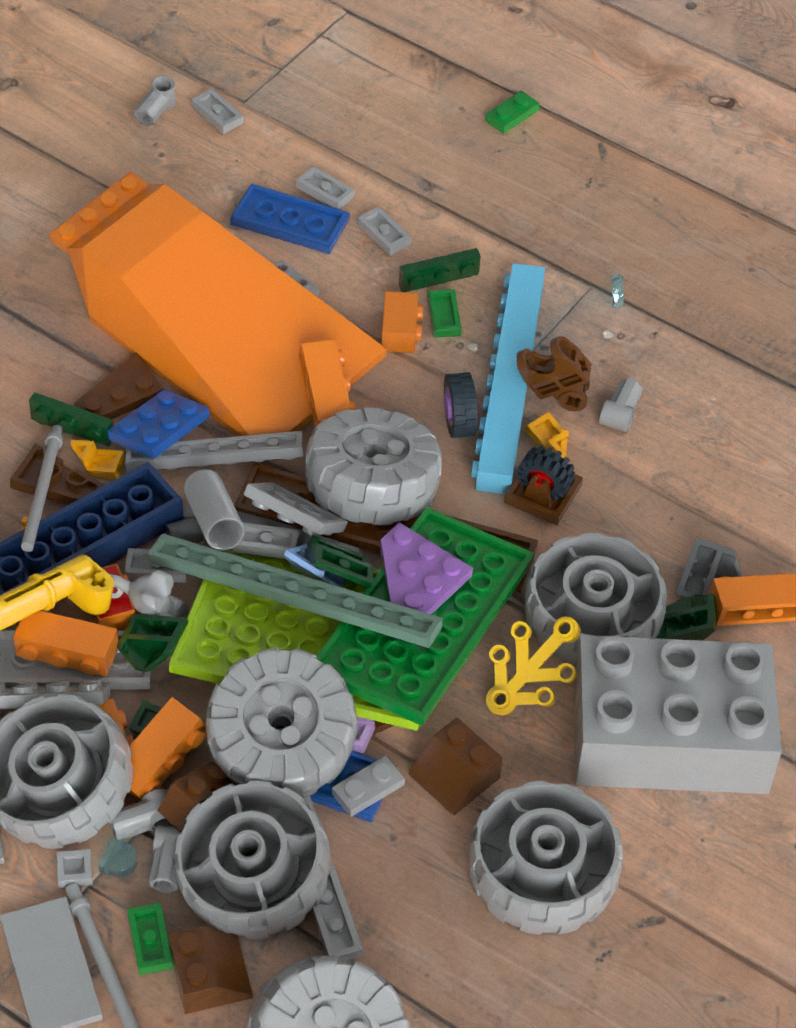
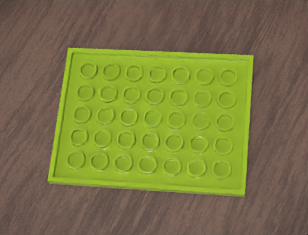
M234 547L228 550H219L308 577L293 568L287 559L233 552ZM373 568V579L380 571L379 569ZM203 579L187 618L189 622L170 660L169 672L220 684L227 675V669L243 657L246 660L257 655L260 650L280 647V650L293 651L294 649H299L317 656L342 621ZM346 579L345 585L342 586V588L361 594L367 588ZM351 694L355 705L356 717L418 731V724Z

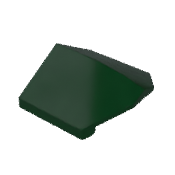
M712 593L708 595H695L682 598L667 605L664 621L657 639L705 640L716 631L715 595Z
M133 614L116 647L135 670L142 672L152 671L173 654L189 621L187 617Z

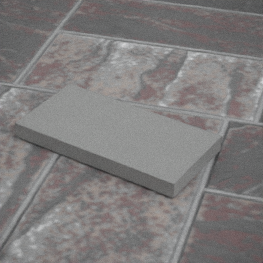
M61 897L0 915V921L31 1028H76L103 1020L102 1011L67 897Z

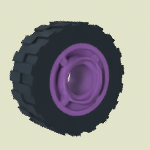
M470 372L446 374L444 378L445 416L448 431L452 438L476 435L478 424L477 399L474 381Z

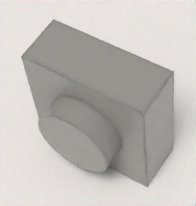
M90 849L56 852L59 888H66L73 883H77L79 886L93 885Z

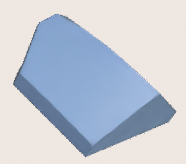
M308 544L285 551L284 556L290 565L308 577L338 587L345 585L346 578L311 565L308 559Z

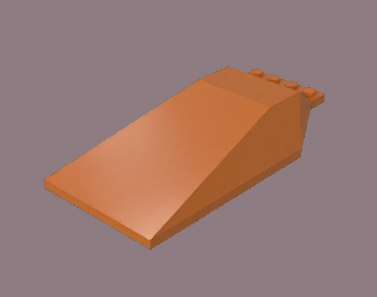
M131 171L49 233L51 242L70 257L90 321L132 355L137 352L147 367L186 398L209 407L210 417L234 436L299 431L312 420L299 359L302 343L336 339L338 350L342 349L345 364L342 370L343 374L349 377L350 387L387 356V349L169 186L166 184L149 185Z

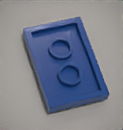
M164 389L107 430L108 440L154 459L210 417L209 407Z

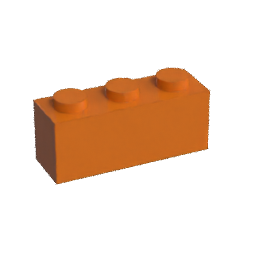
M336 339L302 343L299 359L314 428L324 418L327 420L334 416L336 412L350 408L351 410H356L354 401H349L350 380L348 375L343 374L344 354L342 349L338 350Z
M796 573L754 574L742 577L723 576L713 578L708 594L712 593L716 597V626L796 621Z
M38 611L21 620L13 636L16 656L28 661L36 660L49 663L58 668L66 667L79 670L88 675L107 677L118 650L116 647L118 644L117 628L44 611Z
M173 697L170 698L129 746L132 753L130 761L134 768L133 782L129 793L140 802L147 793L162 789L163 782L167 777L180 769L184 762V757L192 748L198 747L205 737L206 726L201 718Z

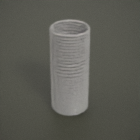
M200 470L190 475L185 482L184 492L207 543L216 550L232 549L243 539L245 530L221 478L212 470Z

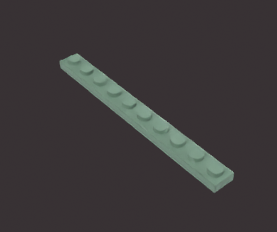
M162 534L148 552L150 563L430 648L442 628L441 617L170 535Z

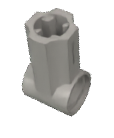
M162 75L153 79L152 89L134 110V116L141 124L145 126L154 124L165 110L172 109L175 106L176 95L173 78Z
M628 377L625 380L619 381L611 400L607 399L603 406L599 424L625 433L628 432L634 417L635 407L643 391V387L638 384L637 380Z
M165 789L153 790L147 793L141 799V802L123 807L110 823L115 839L119 841L150 830L155 833L157 825L175 827L157 811L168 791Z
M157 825L154 836V859L149 886L161 893H171L179 888L176 878L174 851L177 835L182 832L172 826Z

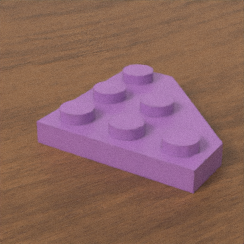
M398 523L381 539L380 551L384 563L386 588L388 589L389 602L432 614L472 577L473 568L401 523Z

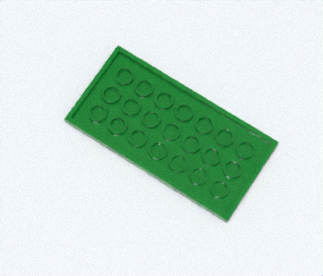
M428 507L425 508L416 520L411 530L473 568L472 577L431 614L442 618V628L430 648L341 622L317 655L319 661L324 664H330L341 675L349 693L420 726L425 724L534 562L535 557L533 552ZM383 565L374 577L371 588L367 587L363 594L389 602Z

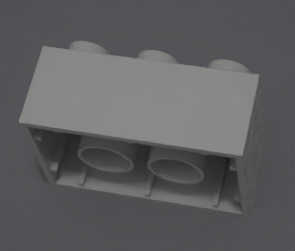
M580 636L575 666L577 678L573 682L575 782L577 786L755 794L770 793L782 753L773 644Z

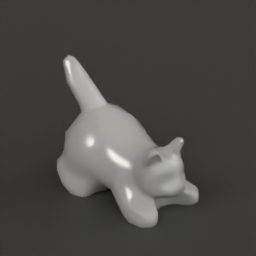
M155 570L151 574L142 575L133 582L119 575L109 574L114 580V586L129 595V600L137 611L146 615L173 617L188 614L186 602L170 595L174 581L167 572Z

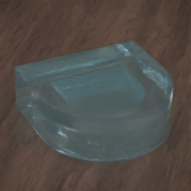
M622 274L612 275L613 308H622L624 306Z
M111 838L98 865L99 872L116 877L130 875L138 864L137 852L131 844Z

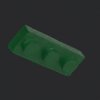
M474 248L402 265L399 270V287L402 292H408L479 275L481 255L478 249Z
M35 392L29 399L32 420L51 427L60 425L63 428V432L67 434H74L108 447L111 445L112 441L108 440L107 430L113 427L112 419Z

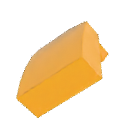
M549 412L526 426L524 431L538 446L544 445L545 450L548 446L552 447L554 453H557V451L562 452V458L567 456L566 448L569 431L564 430Z
M70 441L73 451L89 476L109 480L119 478L125 465L126 455L124 451L97 449L94 441Z

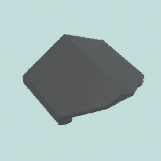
M696 537L676 595L685 598L695 595H707L713 578L723 576L742 577L735 550Z

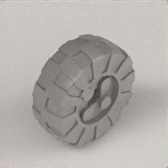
M364 407V409L351 410L350 408L336 412L334 416L327 420L324 418L314 428L306 449V485L309 492H312L315 496V501L325 510H330L339 515L340 518L356 523L390 525L393 522L407 521L421 514L426 505L429 507L433 502L441 478L442 453L440 445L436 443L435 435L424 424H419L413 417L398 411L390 412L385 411L383 408Z
M583 533L580 536L571 538L567 536L551 544V548L545 553H541L534 562L524 592L526 623L531 627L540 646L554 633L553 626L557 619L568 616L579 624L580 635L578 639L572 643H562L553 653V655L564 660V663H569L574 667L576 666L581 635L657 638L664 621L667 603L665 580L660 577L659 567L647 553H643L636 548L632 542L620 537L604 536L602 533ZM565 623L561 626V634H567L570 631V624Z
M280 647L258 651L257 655L246 660L243 657L227 669L226 677L220 684H216L208 703L206 715L208 745L216 764L234 785L246 784L248 781H268L273 786L282 789L287 787L303 798L311 796L317 792L318 788L326 783L330 784L340 774L353 750L356 738L357 717L355 705L344 679L330 664H324L318 660L316 655L299 649L288 651L280 650ZM281 725L287 726L283 730L275 729Z
M71 694L34 698L25 702L24 706L13 713L9 712L0 721V826L10 835L26 844L32 842L38 844L43 849L63 848V845L75 842L82 843L97 835L98 830L105 824L111 823L124 806L123 801L126 794L131 790L134 768L130 761L132 753L118 724L95 703H87L80 696Z
M248 781L246 784L235 786L230 784L212 792L213 795L202 804L198 803L185 818L186 824L181 834L177 835L175 842L176 878L184 899L195 915L208 923L210 928L223 931L228 935L232 933L237 936L247 937V940H260L270 938L269 935L280 931L287 932L305 920V915L313 906H318L327 889V877L331 872L330 844L317 813L296 792L287 787L282 789L273 786L268 781Z
M546 781L526 782L523 786L512 790L508 788L493 798L489 808L486 811L483 809L473 828L469 844L470 878L477 897H482L487 904V910L504 923L506 921L518 927L519 931L541 935V933H554L555 935L578 930L580 925L586 922H593L607 908L618 887L623 864V849L619 829L614 827L608 810L597 799L593 800L585 795L583 790L565 783L560 785L547 783Z
M315 956L294 962L279 973L274 974L259 990L260 993L252 1008L249 1009L244 1027L410 1028V1022L405 1018L401 1005L403 1002L397 992L374 969L345 957Z

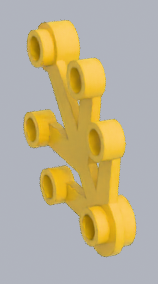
M564 616L557 619L553 626L554 633L530 659L529 638L532 634L531 627L523 621L514 623L511 627V634L516 639L517 674L509 682L507 662L510 660V651L503 645H495L491 648L490 658L494 662L495 686L488 691L486 704L492 713L505 716L512 713L518 705L539 704L543 707H550L556 700V695L550 688L541 687L536 692H519V690L526 683L562 681L569 684L576 680L577 670L569 663H563L558 668L539 669L562 643H572L578 639L580 626L573 618ZM565 623L570 624V631L567 634H561V626ZM525 626L526 634L518 637L516 634L517 629ZM501 649L504 650V658L496 660V652ZM565 668H571L572 675L568 679H563L562 671ZM547 691L550 693V700L543 703L540 700V696L543 692ZM505 694V703L498 705L496 702L497 696Z

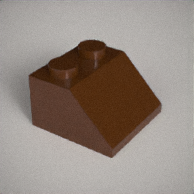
M456 717L433 735L409 770V776L454 816L500 779L503 757Z
M205 926L169 934L170 952L185 1014L253 998L237 935L232 933L228 935L223 931Z

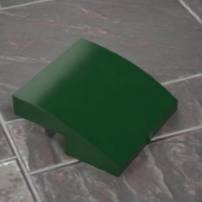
M312 535L307 545L308 559L311 565L371 588L373 584V565L368 564L367 556Z

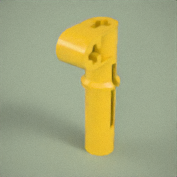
M83 554L42 575L35 573L28 577L26 583L0 595V631L40 610L49 611L54 608L57 601L65 597L72 600L86 613L92 615L103 614L109 610L114 580L90 557Z

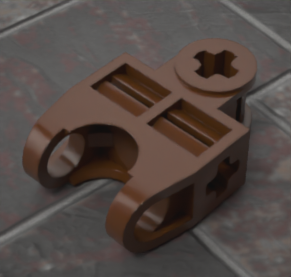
M564 336L551 339L550 351L552 355H540L527 348L518 351L517 366L525 383L540 400L553 395L560 406L568 411H580L587 406L588 398L586 391L590 386L592 363L570 340Z

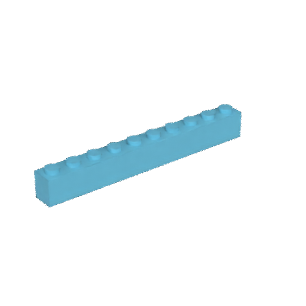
M513 263L511 274H505L503 290H508V293H502L500 310L505 311L498 314L497 330H501V334L495 333L493 350H498V352L491 355L490 370L494 371V375L488 374L486 391L491 393L490 396H484L482 412L487 413V417H481L479 434L484 435L483 439L477 438L475 456H480L479 461L473 460L471 478H477L475 489L477 491L506 494L512 485L528 386L519 372L517 353L526 348L533 351L545 267Z

